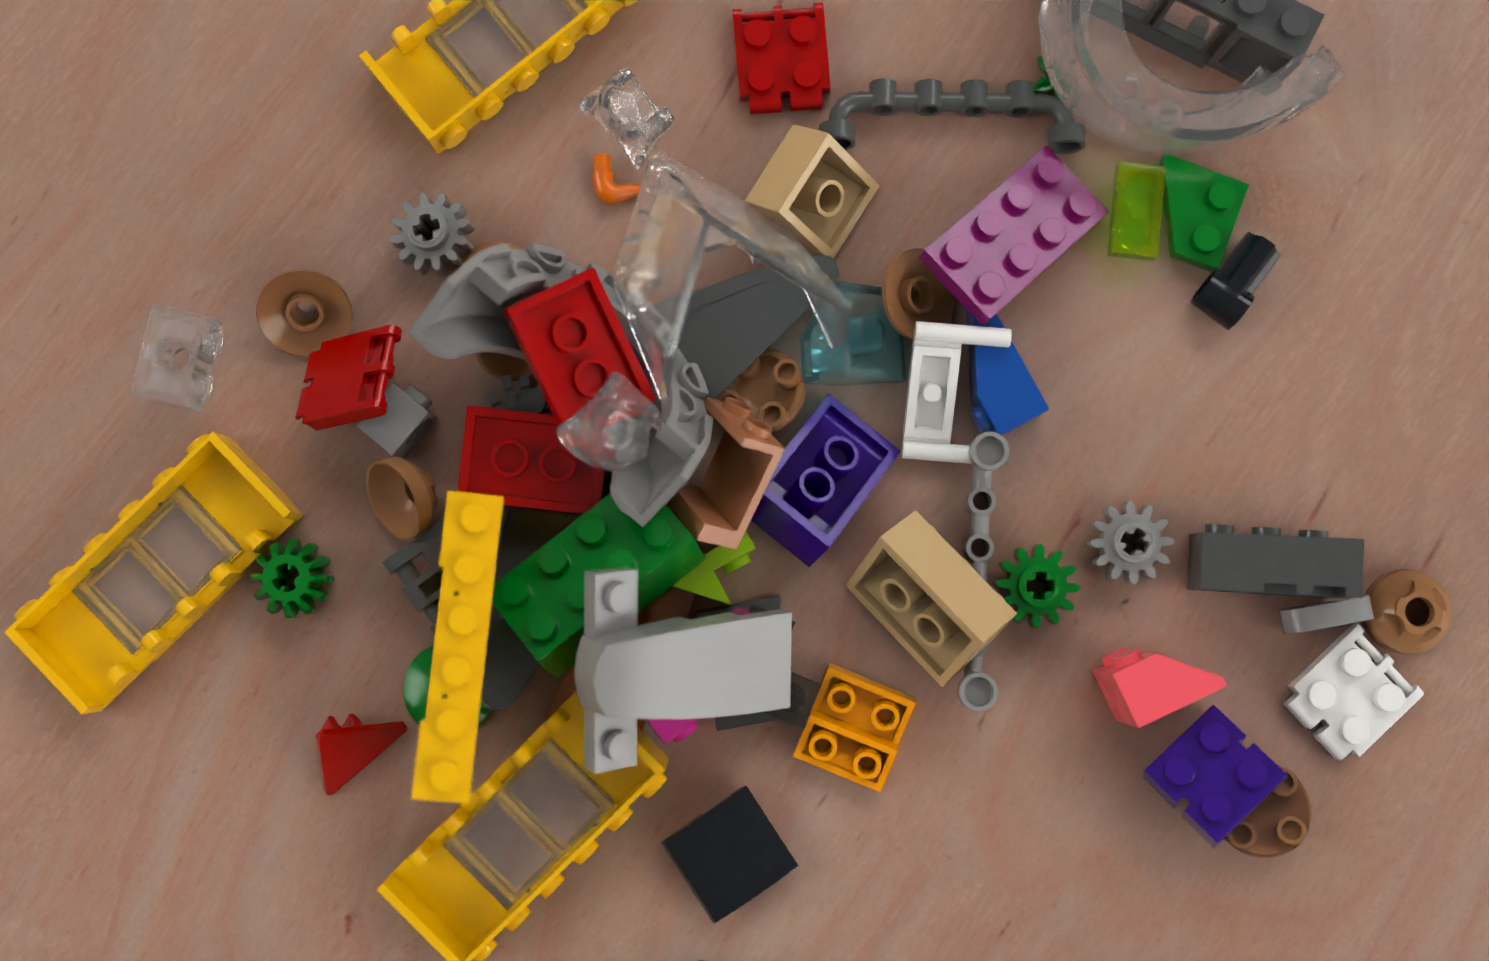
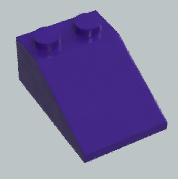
M828 394L785 447L751 521L810 567L831 547L901 451L831 394Z

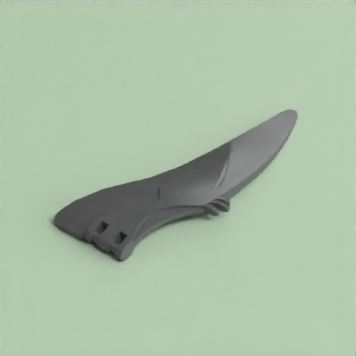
M814 255L747 272L702 288L660 306L656 310L681 337L682 340L677 346L687 362L698 364L709 392L707 397L716 399L832 287L839 277V271L836 261L831 256ZM510 374L501 376L507 399L505 404L502 405L496 392L487 395L493 408L553 415L539 385L531 390L528 374L519 376L521 392L517 395ZM609 443L607 445L601 500L611 493L610 485L612 482L613 462ZM504 505L494 584L583 514ZM445 515L423 535L398 550L383 562L389 573H396L406 586L402 591L418 613L424 611L433 624L430 629L434 635L443 574L439 568ZM423 554L432 568L421 575L411 561ZM492 603L481 699L492 710L505 709L518 698L533 675L538 662Z

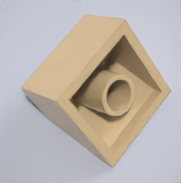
M793 124L744 202L778 231L817 255L831 256L834 259L880 185L829 133Z

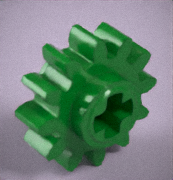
M1042 544L1033 546L1031 558L1028 557L1024 549H1015L1014 558L1017 563L1014 565L1008 561L1000 562L999 566L1003 572L1008 574L1007 578L993 582V586L996 588L1006 589L1007 595L1003 596V599L1009 605L1015 607L1014 611L1017 614L1013 617L1012 621L1018 622L1024 618L1025 614H1028V623L1032 628L1040 626L1042 615L1045 616L1049 623L1058 624L1059 615L1056 609L1059 607L1062 610H1073L1074 606L1071 601L1065 598L1066 594L1080 590V586L1074 583H1067L1066 579L1067 576L1075 572L1076 567L1073 565L1060 567L1058 565L1062 558V551L1060 550L1050 553L1045 558ZM1037 573L1039 574L1038 581H1045L1046 589L1045 591L1038 592L1036 599H1034V591L1027 592L1026 584L1027 581L1034 580Z

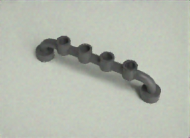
M888 78L875 79L869 83V92L849 93L840 98L831 109L829 120L819 125V131L829 133L845 150H848L855 146L856 126L853 122L848 121L847 117L852 112L859 110H869L875 115H890L896 111H915L918 115L933 116L940 114L942 111L961 112V114L970 117L981 116L987 112H1006L1007 115L1012 117H1025L1033 113H1046L1056 121L1055 125L1048 128V148L1053 153L1070 154L1085 148V127L1082 124L1075 123L1073 112L1068 105L1056 96L1034 94V84L1027 80H1016L1006 85V93H988V83L977 79L963 82L960 85V93H942V82L936 79H923L916 82L915 92H897L896 81Z

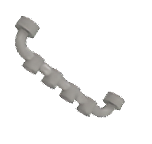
M996 432L980 434L969 446V459L974 465L972 491L966 495L964 501L966 510L971 514L970 536L964 541L962 552L965 558L969 560L971 567L985 581H987V560L994 552V544L989 537L990 512L996 506V496L991 490L992 471L1003 466L1009 457V445L1006 439ZM975 494H982L986 497L987 507L985 510H979L974 506L973 498ZM974 540H980L985 545V552L981 557H977L971 552V544ZM990 643L964 667V676L960 679L957 686V695L960 702L973 711L988 710L995 704L998 697L996 682L991 676L982 673L983 654L988 650Z

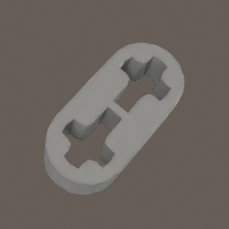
M1368 594L1362 595V598H1338L1279 610L1284 634L1313 631L1374 618Z

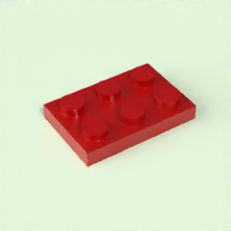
M594 267L502 310L567 444H573L657 401Z
M467 405L457 492L503 496L505 506L584 514L602 498L608 445L607 438L603 429L573 444H567L553 415Z

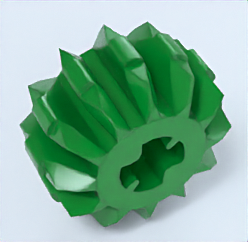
M289 538L286 547L279 542L270 544L271 557L258 555L255 558L258 565L263 567L264 570L263 573H252L250 579L253 582H262L263 587L254 593V597L256 600L270 598L267 604V612L276 614L283 609L285 618H296L299 610L305 614H313L316 611L313 599L321 602L328 600V593L320 587L321 584L333 583L335 579L333 575L322 574L321 570L328 567L331 560L325 556L315 559L318 553V545L308 543L302 548L300 539ZM290 570L299 571L300 576L294 579L295 586H287L286 580L291 577Z

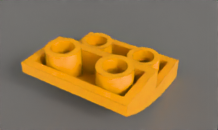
M829 662L798 739L793 757L881 792L898 753V744L916 705V697Z

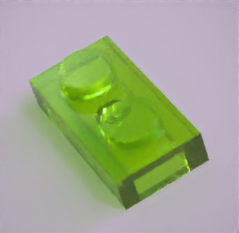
M1121 161L1117 164L1107 256L1153 261L1158 257L1166 166Z

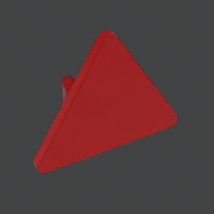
M349 714L341 727L334 716H328L322 729L316 734L322 784L325 793L332 795L403 735L407 731L405 723L398 721L362 725L356 715Z

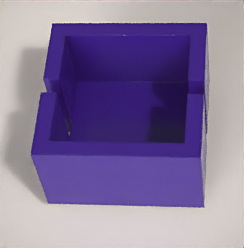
M1214 704L1144 770L1143 778L1174 809L1181 804L1183 798L1190 804L1184 810L1182 817L1213 848L1288 776L1255 743L1246 749L1242 745L1246 735Z

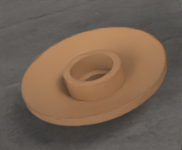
M922 248L909 249L898 254L889 264L882 285L883 305L890 323L899 334L914 341L916 321L950 324L956 306V297L918 258L925 250Z
M310 269L288 270L273 277L263 287L256 306L257 321L265 337L280 350L296 356L309 357L311 352L320 350L322 342L347 336L352 325V305L345 290L328 275ZM309 302L314 305L315 309L311 312H304L298 307V303Z

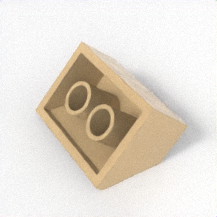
M916 510L879 537L845 585L942 688L980 653L1017 614L1003 597Z

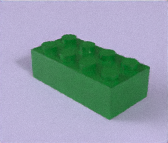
M609 493L496 582L493 587L492 603L537 662L556 680L575 665L576 653L581 637L584 635V571L620 567L638 569L639 613L706 558L695 538L666 504L642 527L617 507L611 493Z

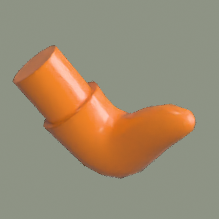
M600 153L593 155V173L591 174L593 188L596 196L602 202L608 205L616 204L644 194V187L638 184H616L614 182V172L611 170V156L609 154Z

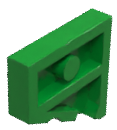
M1165 154L1160 160L1159 170L1164 175L1166 198L1163 200L1165 218L1170 225V232L1168 234L1170 257L1209 272L1218 270L1249 184Z

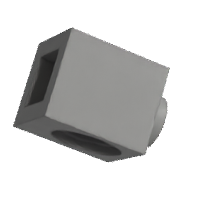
M392 383L385 391V401L388 403L386 414L362 420L356 426L390 455L404 459L438 417L427 409L432 401L410 384L404 390L395 383Z

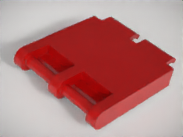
M823 2L813 3L812 8L783 10L782 5L773 6V11L742 13L741 9H732L740 101L749 100L750 115L782 112L781 98L789 97L791 111L822 109V94H830L831 90Z
M385 325L322 342L320 350L311 352L309 355L303 382L305 384L311 382V384L301 390L295 419L300 420V418H303L302 424L318 431L384 416L388 407V403L385 401L387 381L393 378L395 366L393 365L395 343L401 340L402 329L395 325Z

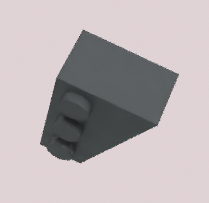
M1206 524L1205 532L1189 534L1187 590L1315 598H1362L1364 539L1328 538V531L1299 530L1298 536H1281V528L1252 527V534H1234L1233 525Z

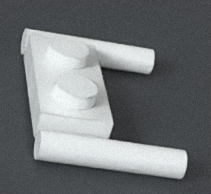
M922 321L915 322L901 458L972 464L968 454L970 445L950 444L962 344L1009 348L1012 335L1011 329Z

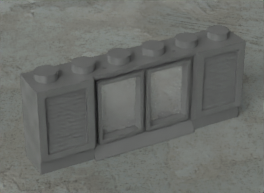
M1078 0L1083 3L1082 9L1200 68H1203L1206 64L1264 94L1276 87L1302 61L1325 16L1296 0H1223L1224 2L1220 0Z

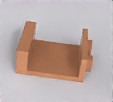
M706 397L704 399L706 410L721 424L725 432L700 486L684 484L667 502V505L696 541L737 550L785 448L771 435L772 428L768 424L754 418L750 414L752 408L748 404L733 397H726L724 402Z

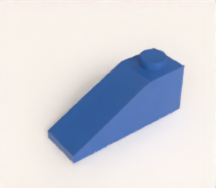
M967 310L968 325L982 326ZM997 314L984 325V327L1004 328ZM1012 340L1009 348L968 344L970 401L974 406L970 410V414L981 434L996 432L1004 435L1049 410Z

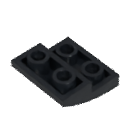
M747 786L740 787L707 812L698 815L661 842L713 923L728 916L798 867L797 862Z

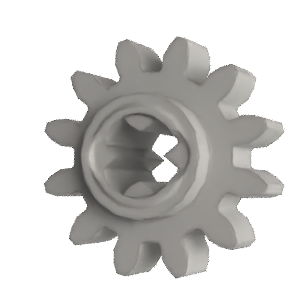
M422 192L419 195L420 206L415 208L412 204L404 201L402 206L408 214L405 219L400 217L392 218L391 222L402 233L392 236L390 242L396 248L403 249L399 253L398 258L406 266L414 263L415 270L424 276L429 271L430 265H432L441 276H444L446 273L445 263L450 260L459 267L463 265L461 257L457 254L460 249L464 251L473 250L474 246L463 235L470 234L475 230V227L468 219H463L467 211L459 202L451 205L450 199L441 192L436 197L435 203H433ZM433 236V239H432V240H429V241H428V240L426 239V238H429V237Z
M1125 501L1121 506V515L1116 508L1109 506L1103 509L1104 516L1108 520L1107 523L1103 521H1093L1090 523L1091 528L1099 533V538L1087 541L1086 546L1092 549L1098 548L1100 551V555L1096 556L1091 564L1093 566L1108 564L1110 567L1107 570L1106 579L1115 580L1123 571L1125 582L1127 584H1136L1139 578L1138 571H1140L1143 577L1154 579L1156 578V571L1152 564H1169L1170 559L1161 553L1160 550L1161 547L1172 545L1174 539L1160 536L1159 531L1166 527L1168 520L1160 519L1152 522L1150 517L1153 514V506H1144L1136 514L1133 501ZM1134 534L1135 537L1132 541L1138 544L1137 550L1125 552L1123 549L1127 544L1121 542L1122 536Z

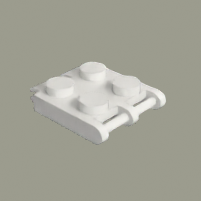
M1354 623L1348 627L1288 685L1293 694L1283 703L1306 729H1312L1320 721L1323 723L1313 733V737L1335 760L1338 759L1339 761L1344 759L1349 753L1360 757L1424 695V692L1418 685L1411 686L1392 666L1394 660L1388 654L1382 655L1362 635L1365 630L1359 623ZM1356 641L1364 650L1360 649L1354 642ZM1384 673H1386L1397 685L1393 684Z

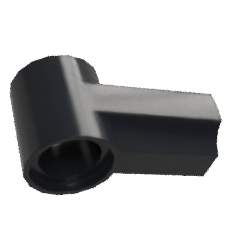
M1250 232L1246 233L1219 270H1214L1203 282L1190 303L1226 330H1230L1248 310L1255 298L1252 295L1269 273L1281 254L1276 250L1275 245L1265 237Z

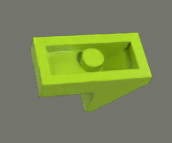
M744 533L737 550L719 546L703 554L706 559L675 583L673 587L732 605L715 571L723 567L728 575L752 562L748 554L756 550L748 533Z

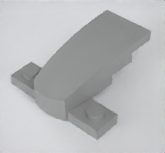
M620 567L584 571V635L581 637L576 653L574 670L576 691L581 706L584 707V769L596 774L636 766L637 719L712 718L790 708L792 612L781 609L745 615L727 612L691 620L678 616L638 626V569Z

